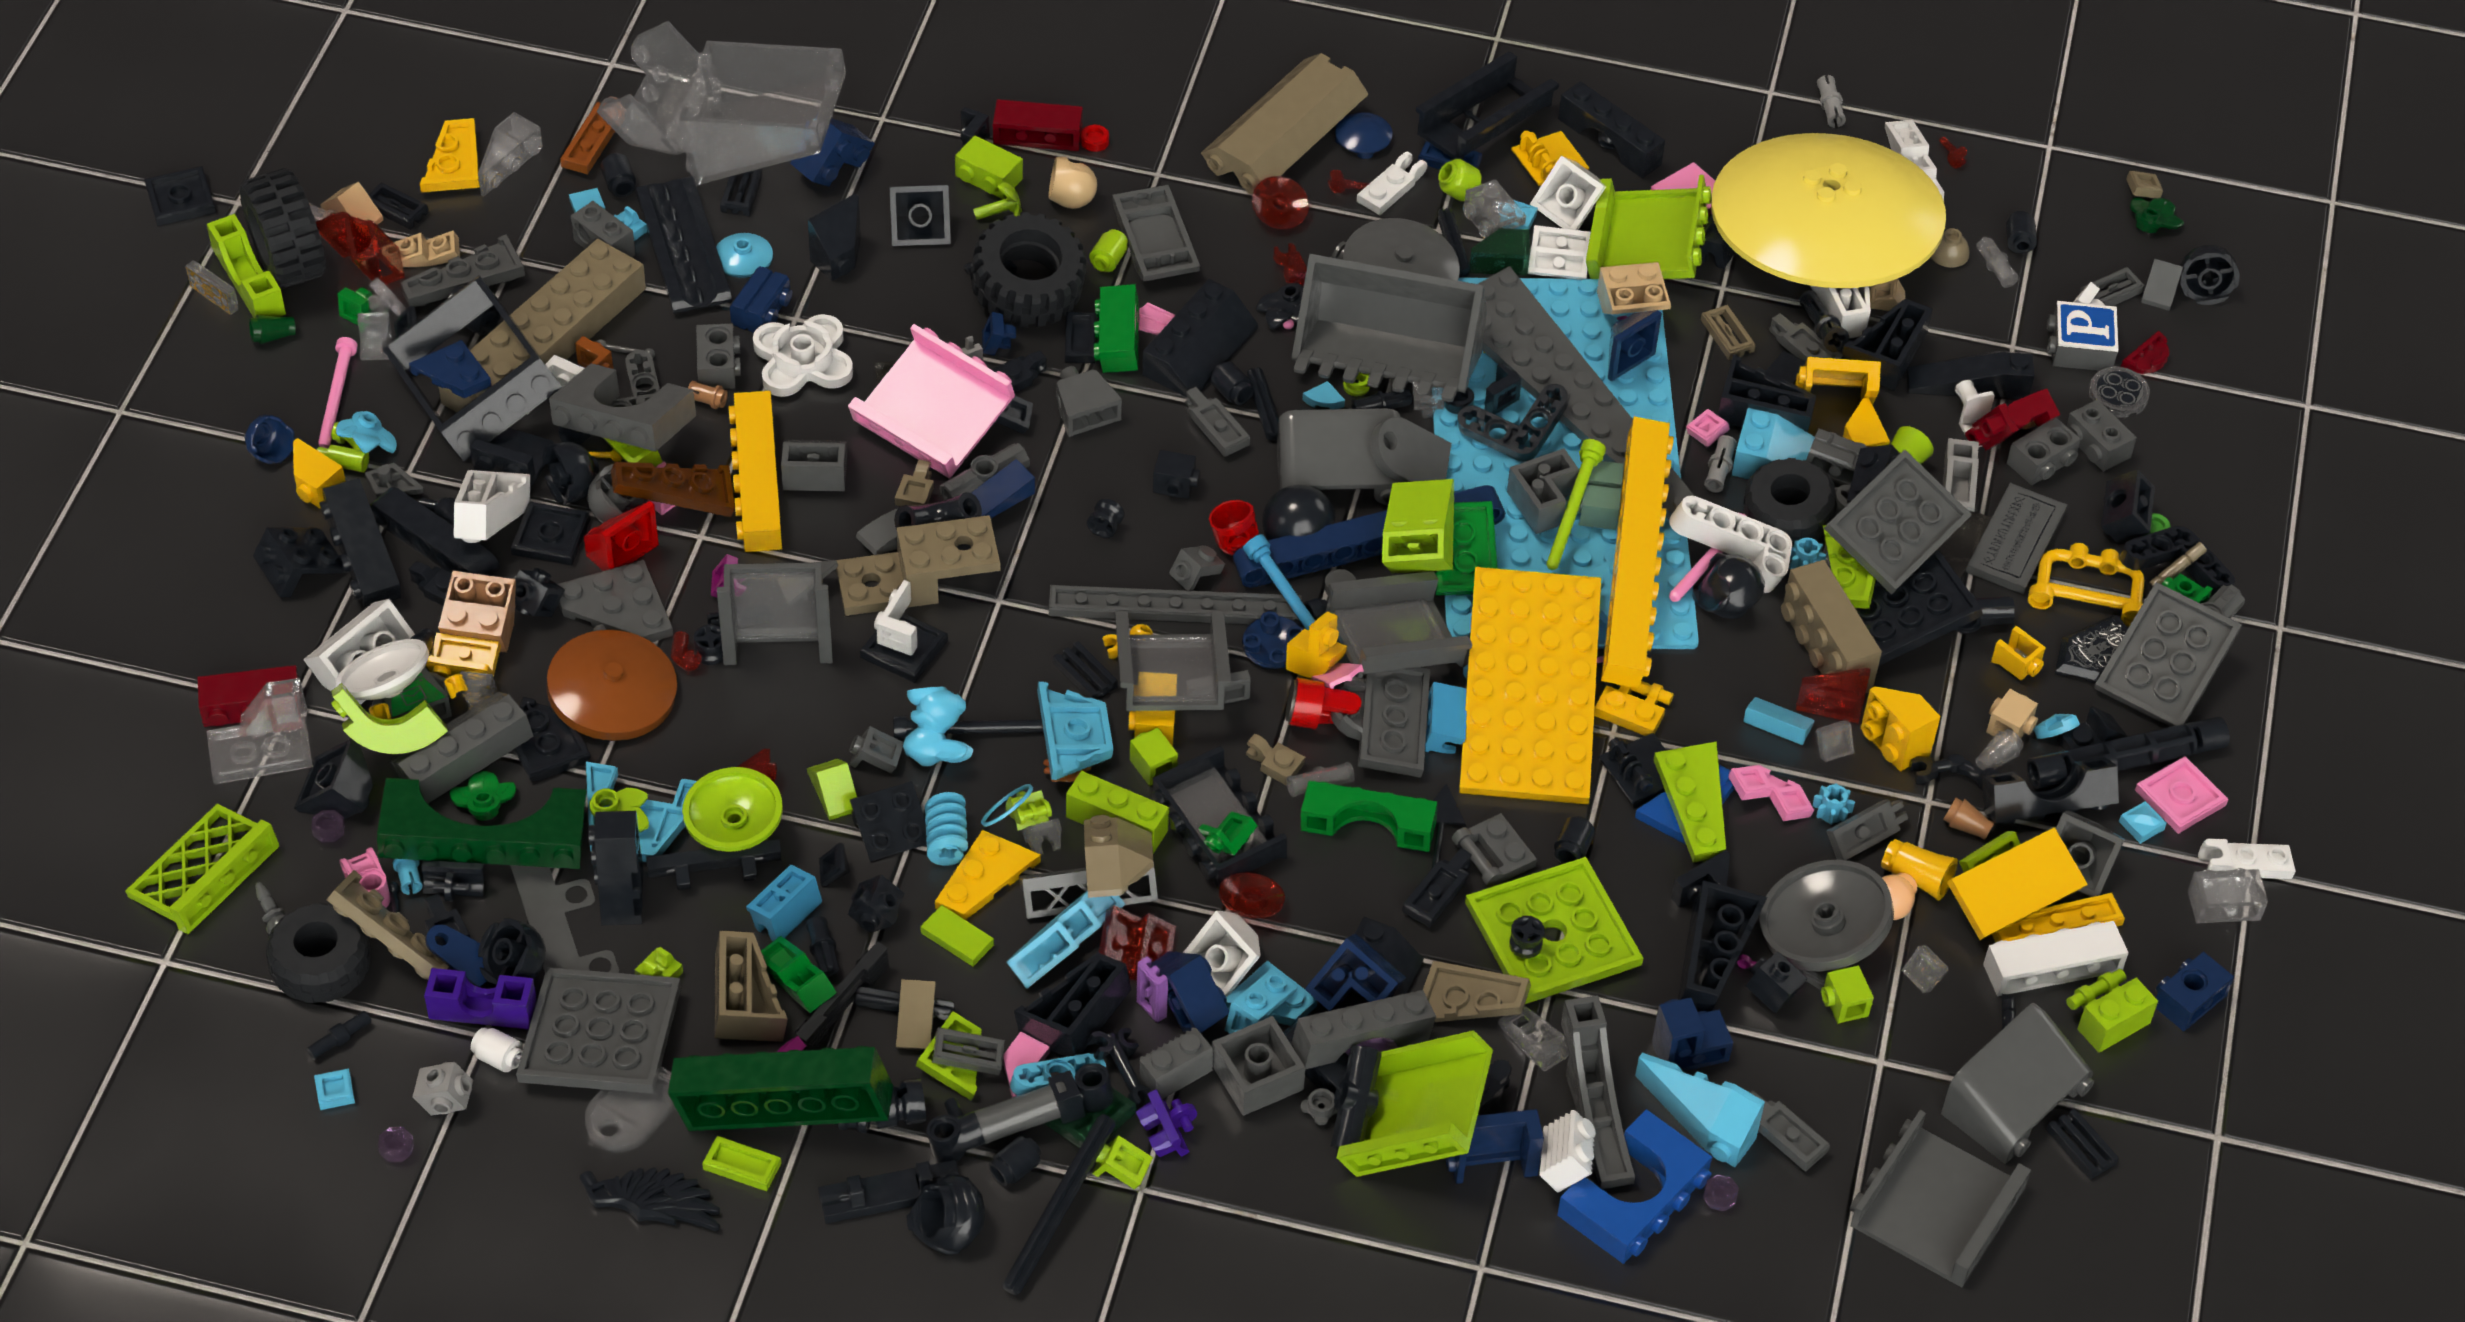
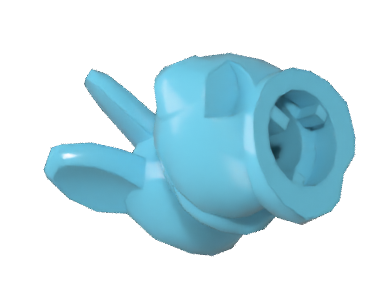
M946 687L908 690V699L912 704L916 705V710L911 712V720L918 727L904 740L902 747L905 754L921 766H932L940 761L958 763L969 759L974 751L971 746L964 742L946 739L945 732L957 722L959 716L965 711V700L959 694H954L947 690Z

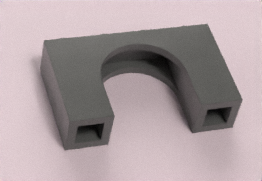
M592 363L549 398L553 425L655 452L696 417L693 389L667 383L651 398L640 404L628 407L608 406L620 396L617 371Z

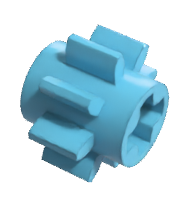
M1812 538L1795 540L1791 550L1789 568L1793 569L1820 560H1826L1827 554L1822 553L1823 544H1819Z
M1837 783L1827 787L1822 785L1819 795H1814L1812 804L1813 807L1818 808L1816 817L1831 825L1847 820L1848 813L1853 812L1855 801L1849 800L1851 791L1846 790Z

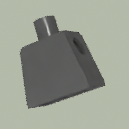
M1074 366L1066 367L1061 371V380L1056 383V402L1068 437L1121 420L1122 399L1098 371L1089 370L1079 374Z

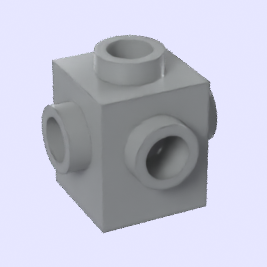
M445 1062L440 1065L420 1068L413 1098L431 1116L465 1110L472 1091L473 1079L455 1062Z

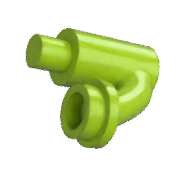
M335 422L331 433L332 440L337 441L338 444H344L347 441L352 448L331 444L329 448L318 447L317 450L343 466V469L364 473L368 467L369 453H363L353 438L337 436L336 427L339 422Z

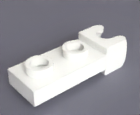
M2206 839L2198 852L2200 860L2210 861L2207 871L2203 873V878L2206 880L2226 881L2227 877L2292 879L2296 872L2289 845L2228 843L2227 839Z

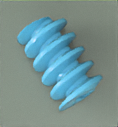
M939 793L932 796L925 804L927 857L937 865L950 866L959 864L964 858L963 853L968 849V841L966 840V809L964 808L966 801L958 793Z

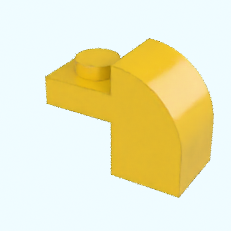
M1328 611L1325 612L1309 626V630L1303 629L1287 643L1286 670L1303 677L1312 678V676L1325 674L1344 657L1347 646L1337 642L1339 636L1337 615Z

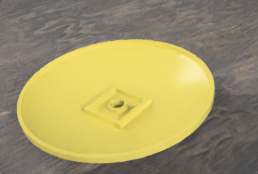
M1802 133L1786 135L1753 145L1737 154L1723 167L1716 178L1711 197V212L1716 228L1725 242L1738 255L1752 265L1777 277L1800 284L1824 288L1873 286L1911 273L1924 264L1937 250L1941 243L1946 223V209L1938 188L1931 178L1916 164L1901 154L1879 144L1837 134Z

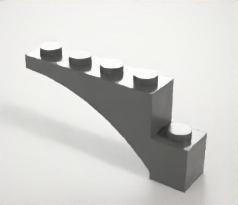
M1599 996L1565 1000L1561 1025L1569 1048L1566 1077L1577 1112L1583 1118H1587L1595 1128L1596 1135L1593 1138L1594 1159L1592 1163L1599 1187L1607 1189L1634 1184L1635 1174L1624 1137L1614 1088L1607 1040V1022Z

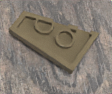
M1433 961L1423 991L1436 1015L1435 1022L1522 1014L1531 984L1528 978Z

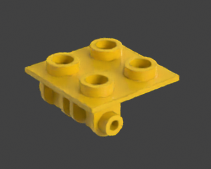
M1527 130L1520 135V145L1511 147V150L1538 186H1542L1561 156L1574 160L1589 170V166L1562 131L1537 139L1534 132Z

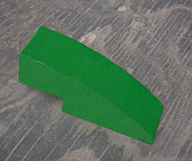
M778 937L761 950L767 965L766 971L809 1013L813 1012L837 993L825 973L813 965L803 951L784 937Z

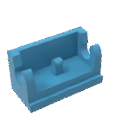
M1433 682L1428 697L1425 752L1435 751L1454 754L1456 753V746L1444 743L1463 744L1465 742L1467 688Z
M790 865L752 900L746 908L750 912L758 932H761L766 927L771 941H774L780 936L785 938L823 901L815 876Z

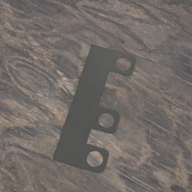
M510 865L529 925L533 926L544 940L546 947L543 964L544 972H546L547 967L590 971L589 965L594 959L606 958L611 963L609 972L619 973L614 953L610 950L582 957L578 955L565 912L587 907L595 902L591 884L587 879H578L555 885L550 870L552 867ZM573 886H581L587 891V897L580 903H571L565 896L567 890Z

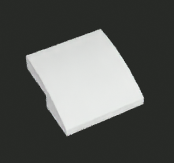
M1534 225L1528 274L1566 279H1587L1586 256L1591 232Z

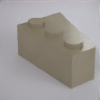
M719 931L715 953V1038L783 1042L788 1018L785 1011L781 1009L777 999V990L775 985L771 984L766 971L767 965L756 937L752 932Z

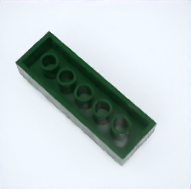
M867 1046L844 1049L823 1048L821 1050L808 1051L794 1049L788 1052L772 1053L759 1051L754 1054L736 1055L725 1053L718 1056L691 1055L689 1057L674 1058L668 1088V1095L688 1131L888 1121L893 1092L892 1081L876 1048Z

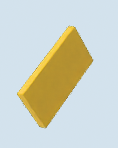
M2055 827L1947 882L1979 940L2088 885Z

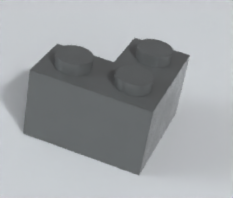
M1564 448L1512 466L1509 469L1507 493L1535 534L1560 526L1566 508L1567 500L1565 497L1571 495L1579 469Z

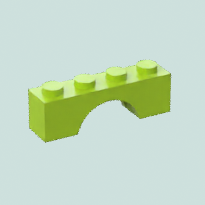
M232 214L207 223L212 250L253 318H256V315L277 317L286 315L281 289L271 272H263L250 246L246 231L236 215Z

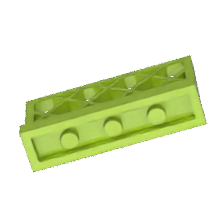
M217 803L128 887L125 892L128 898L173 920L180 931L189 934L280 845L270 823L262 819L256 823ZM219 817L228 820V825L211 828V825ZM249 831L241 839L234 841V833ZM228 835V842L211 845V838ZM205 840V847L188 850V847L193 842ZM227 852L218 861L211 862V855ZM205 857V864L188 867V860ZM182 862V869L165 872V869L170 864ZM204 874L194 884L188 885V877ZM182 879V886L165 889V882ZM159 884V891L147 894L141 892L149 885ZM181 896L170 907L165 905V899Z

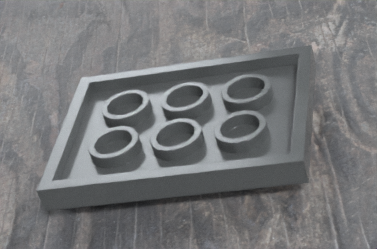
M1903 450L1824 529L1890 594H1893L1972 514L1906 450Z
M2156 582L2097 680L2095 689L2169 727L2186 724L2240 632L2242 624Z

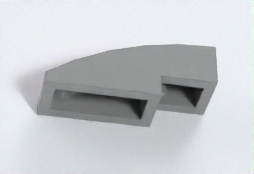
M1948 438L1944 460L1943 487L1968 511L1974 512L1979 442Z

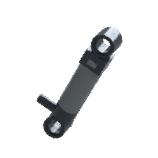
M1086 1064L1076 1072L1075 1080L1069 1070L1047 1078L1049 1085L964 1115L956 1098H949L944 1103L948 1115L945 1114L933 1118L926 1128L932 1154L939 1162L958 1161L965 1155L967 1150L1060 1118L1062 1124H1066L1086 1117L1084 1109L1091 1112L1103 1111L1112 1104L1114 1099L1109 1072L1101 1064Z

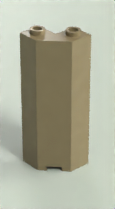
M1322 53L1311 56L1300 62L1206 147L1201 154L1215 175L1219 176L1233 171L1239 179L1240 185L1248 194H1253L1256 189L1259 192L1266 190L1267 188L1263 185V182L1270 180L1271 185L1369 94L1353 70L1346 66L1340 69L1331 64L1330 58Z

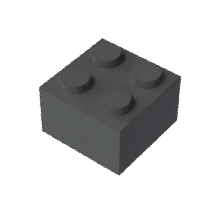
M1273 1016L1212 1041V1048L1214 1050V1056H1212L1213 1068L1243 1116L1304 1090L1305 1066Z

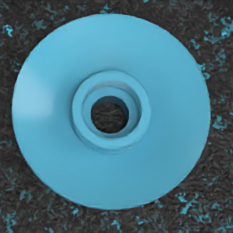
M752 233L730 235L721 240L716 246L724 273L732 277H751L757 267L768 268L773 260V250L769 242L763 237Z

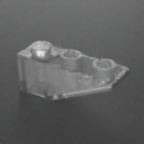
M513 112L494 128L478 172L481 195L485 196L491 190L497 188L503 180L513 172H516L532 156L539 153L543 148L540 126Z

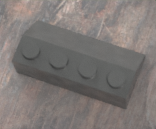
M497 692L446 724L448 732L432 744L413 752L398 754L388 762L401 779L419 780L420 792L428 804L534 736L526 714L509 694Z

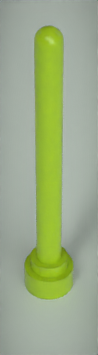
M1585 439L1582 442L1579 451L1582 464L1546 563L1549 570H1556L1560 564L1593 467L1603 460L1606 447L1598 440Z

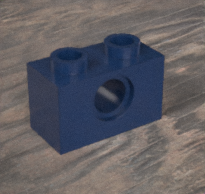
M2203 951L2194 960L2191 958L2185 960L2179 967L2177 974L2172 978L2166 976L2158 984L2155 990L2158 993L2156 1009L2184 1032L2228 995L2234 976Z

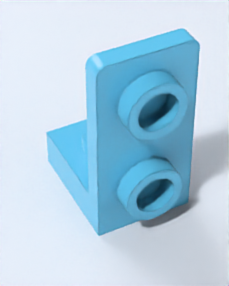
M1269 970L1231 1002L1225 1031L1231 1034L1264 1020L1296 992L1297 985L1275 970Z

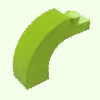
M340 683L331 690L332 696L335 699L331 702L334 709L342 718L347 715L350 717L342 723L343 731L355 742L370 750L387 754L409 753L432 744L448 732L446 724L426 700L402 717L381 719L369 714L343 683Z

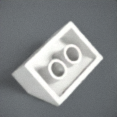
M390 599L373 602L303 660L319 682L331 691L336 687L335 682L339 673L353 660L381 645L408 639L415 635V633ZM357 700V701H358V703L361 705V704H362L364 701H366V700Z

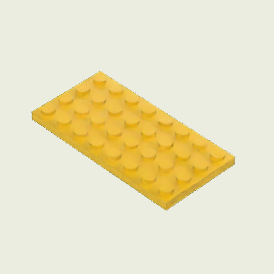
M1475 567L1470 630L1472 648L1469 649L1465 706L1467 711L1466 740L1462 744L1459 793L1589 805L1601 593L1600 577Z

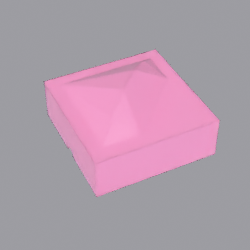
M1709 409L1705 410L1686 426L1687 433L1707 447L1730 430L1729 423Z

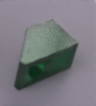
M1500 228L1472 247L1469 263L1470 273L1496 274L1510 266L1517 275H1528L1530 260L1529 229Z

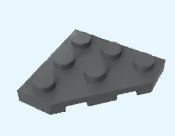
M644 560L558 584L565 589L558 603L564 617L575 620L576 617L591 622L592 627L603 624L607 630L630 632L644 637L651 642L673 636L672 625Z

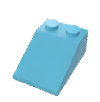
M1748 408L1736 449L1731 476L1749 479L1761 466L1778 459L1796 458L1797 460H1806L1815 437L1778 414Z

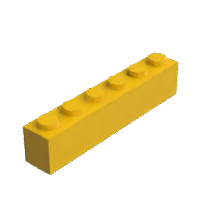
M771 391L734 393V406H729L730 424H736V428L730 429L731 447H737L738 450L732 451L733 470H739V474L733 475L734 493H740L741 498H735L736 517L742 516V521H736L737 540H744L745 552L782 550Z

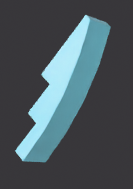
M1086 891L1006 961L1007 965L1024 987L1028 989L1075 951L1081 942L1098 930L1102 923L1122 908L1125 903L1119 895L1088 898V891Z

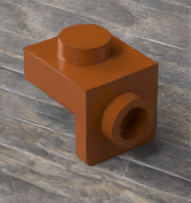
M584 336L575 343L579 365L586 368L592 363L613 369L612 353L604 348L603 345L593 342Z

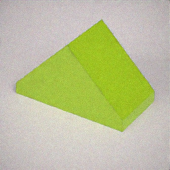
M834 759L807 768V773L828 819L833 820L851 814L853 809L850 799L857 798L848 763L840 759Z

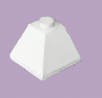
M1561 156L1530 205L1538 207V211L1563 229L1578 230L1606 186L1597 176L1579 163Z
M1217 910L1183 952L1200 954L1209 962L1212 969L1211 976L1226 997L1236 988L1261 956L1258 935L1237 913Z

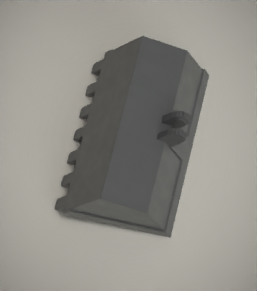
M1309 253L1292 352V360L1296 361L1294 372L1304 374L1311 363L1321 365L1318 371L1319 377L1330 378L1334 368L1345 370L1343 381L1347 383H1354L1358 374L1364 373L1369 374L1367 386L1378 388L1383 377L1394 379L1392 391L1402 393L1407 383L1411 382L1419 384L1417 396L1428 397L1432 387L1444 389L1441 397L1443 401L1453 402L1457 392H1466L1470 377L1482 354L1487 316L1484 285Z

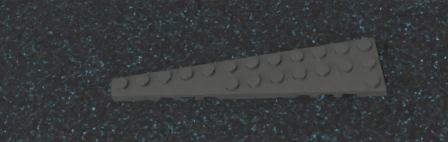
M1510 266L1480 282L1479 285H1484V297L1487 305L1482 350L1498 365L1504 363L1511 370L1516 371L1522 379L1521 386L1536 399L1545 386L1549 384L1562 385L1568 393V406L1560 421L1582 441L1594 439L1603 443L1606 447L1603 457L1604 461L1624 464L1627 435L1633 420L1632 417ZM1556 395L1553 399H1552V398H1549V407H1548V410H1549L1550 412H1551L1550 406L1552 405V403H1553L1555 400H1559V401H1560V397L1557 396V395ZM1672 467L1670 468L1668 479L1664 478V484H1669L1666 502H1662V508H1666V518L1668 520L1686 496H1694Z

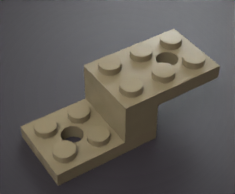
M990 515L897 527V552L836 560L838 563L836 572L845 616L884 611L888 606L892 591L894 589L898 590L904 580L909 581L911 584V602L908 607L939 603L938 579L1000 571V559ZM961 544L970 545L971 548L968 550H960L957 548V546ZM867 581H876L879 583L875 587H867L864 585V583Z

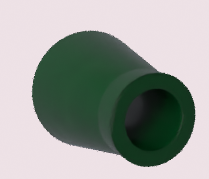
M256 315V318L249 319L252 342L264 344L296 334L293 317Z

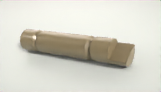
M2198 542L2185 555L2179 557L2152 579L2149 584L2153 588L2156 582L2162 584L2169 576L2175 578L2191 565V562L2196 561L2206 553L2207 549L2201 542Z

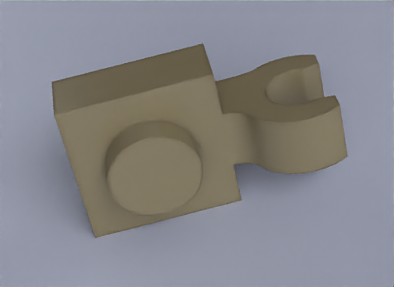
M919 459L913 476L903 475L895 496V505H925L929 503L934 489V480H930L932 472L929 471L930 461Z
M1254 734L1247 742L1250 748L1247 750L1246 755L1253 760L1261 762L1260 771L1286 786L1290 784L1304 766L1305 757L1279 742L1274 748H1271L1268 742L1257 734Z

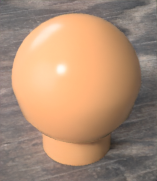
M1906 873L1882 877L1892 897L1894 905L1893 920H1899L1908 915L1914 905L1917 883L1912 876Z

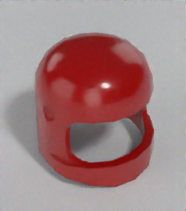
M1230 500L1216 506L1211 512L1209 521L1217 546L1225 554L1233 556L1250 539L1259 535L1253 505L1242 500Z

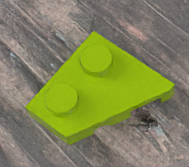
M952 1011L941 1027L981 1035L982 1031L981 1028ZM934 1036L919 1057L916 1067L972 1101L977 1090V1071L932 1063L936 1040ZM943 1041V1043L961 1047L964 1046V1044Z

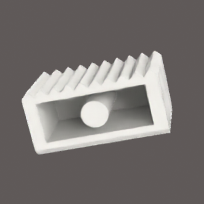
M1571 1110L1570 1114L1565 1113V1117L1560 1116L1559 1120L1554 1119V1123H1549V1126L1543 1127L1544 1141L1541 1153L1540 1176L1556 1192H1561L1592 1174L1591 1170L1593 1168L1591 1165H1593L1592 1160L1594 1159L1593 1138L1596 1135L1595 1128L1587 1118H1583L1575 1110Z

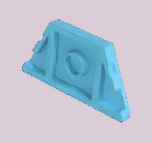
M1038 682L1037 693L1051 780L1060 779L1112 758L1114 748L1106 703L1094 698H1085L1079 693L1067 690L1064 695L1049 690V683Z

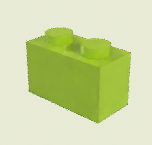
M974 136L955 155V176L964 182L983 189L989 194L1004 199L1006 196L998 189L997 185L1007 182L1015 188L1022 181L1023 158Z

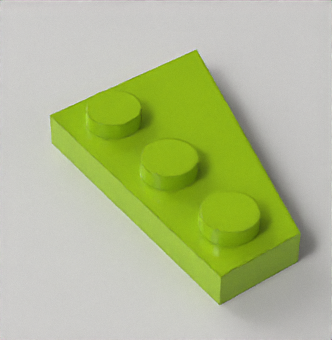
M1823 525L1832 573L1854 608L1870 609L1876 579L1824 529L1826 525Z

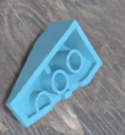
M1645 1053L1639 1056L1635 1074L1637 1079L1707 1152L1711 1153L1718 1161L1726 1162L1736 1167L1757 1138L1765 1101L1733 1083L1724 1081L1722 1085L1709 1082L1707 1075L1697 1071L1692 1076L1683 1073L1677 1064Z

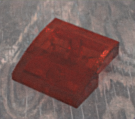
M1113 905L1106 910L1099 953L1125 963L1129 979L1137 980V965L1140 960L1148 956L1152 963L1167 952L1172 951L1176 926L1150 913L1140 918Z

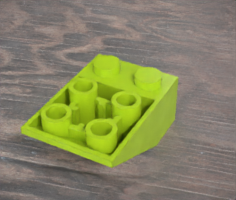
M1454 479L1392 483L1382 544V563L1392 574L1453 570Z

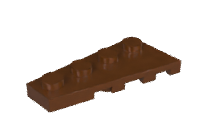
M615 462L611 469L613 493L731 517L735 510L729 465H719L718 469H708L705 464H694L693 468H679L678 464L667 463L664 468H657L652 463Z

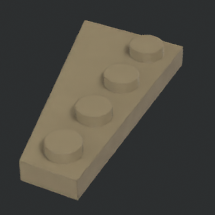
M355 870L328 897L327 901L333 905L334 910L338 914L349 917L360 925V929L367 936L381 941L387 946L388 951L393 956L404 959L411 964L416 973L422 978L429 980L431 968H449L446 963L427 948L425 936L422 933L413 934L409 930L408 920L400 912H390L382 905L381 902L384 900V897L375 889L368 892L359 883L363 877Z

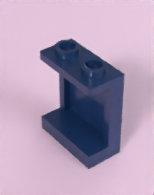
M1537 1109L1477 1116L1469 1153L1445 1158L1447 1171L1454 1173L1455 1183H1463L1465 1166L1514 1160L1521 1161L1524 1177L1538 1176L1544 1137Z

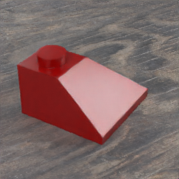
M648 501L607 520L598 527L592 528L584 535L586 557L602 571L633 563L657 547L659 542L654 503Z

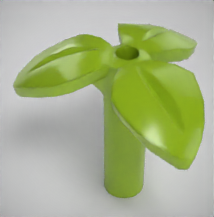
M1007 182L997 185L998 189L1007 198L974 208L976 219L979 220L1007 210L1012 211L1014 216H1020L1022 208L1015 188Z

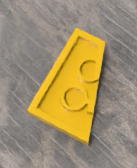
M982 830L935 900V909L943 905L964 920H967L993 900L994 894L1007 884L1011 886L1019 880V875L1029 867L1033 869L1041 862V854Z

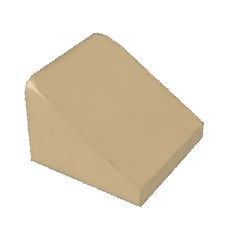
M1899 279L1870 286L1871 309L1889 311L1905 299V290Z

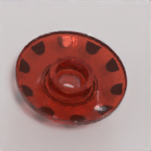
M1282 176L1268 177L1255 187L1252 194L1254 212L1262 222L1270 227L1277 229L1294 228L1301 224L1308 214L1309 200L1306 192L1297 182ZM1274 205L1280 206L1282 210L1276 208Z
M1233 874L1224 879L1219 888V897L1225 907L1238 915L1248 918L1271 917L1280 912L1285 903L1283 889L1272 879L1260 874Z

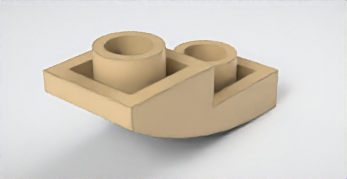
M454 230L426 240L422 233H418L394 242L395 263L398 267L434 266L448 263V260L457 256L460 257L459 237Z

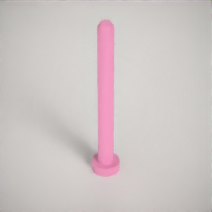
M349 337L339 338L335 346L338 358L318 441L319 446L328 448L331 445L332 428L336 422L350 357L354 356L357 352V342Z
M1711 547L1670 592V600L1672 602L1680 601L1707 571L1711 558L1716 553L1722 554L1723 552Z

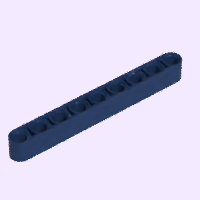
M1483 485L1454 493V502L1492 501L1494 525L1501 522L1505 517V510L1493 486ZM1387 510L1327 525L1311 535H1288L1268 540L1271 551L1270 556L1285 578L1289 579L1382 555L1383 529ZM1243 547L1235 552L1233 561L1245 587L1252 588L1273 583L1260 562L1256 563L1254 559L1250 560Z

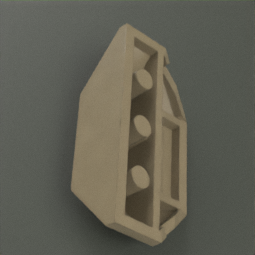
M1097 815L1091 819L1084 820L1088 898L1123 895L1128 890V885L1138 881L1154 867L1152 833L1118 817L1110 818L1106 815Z

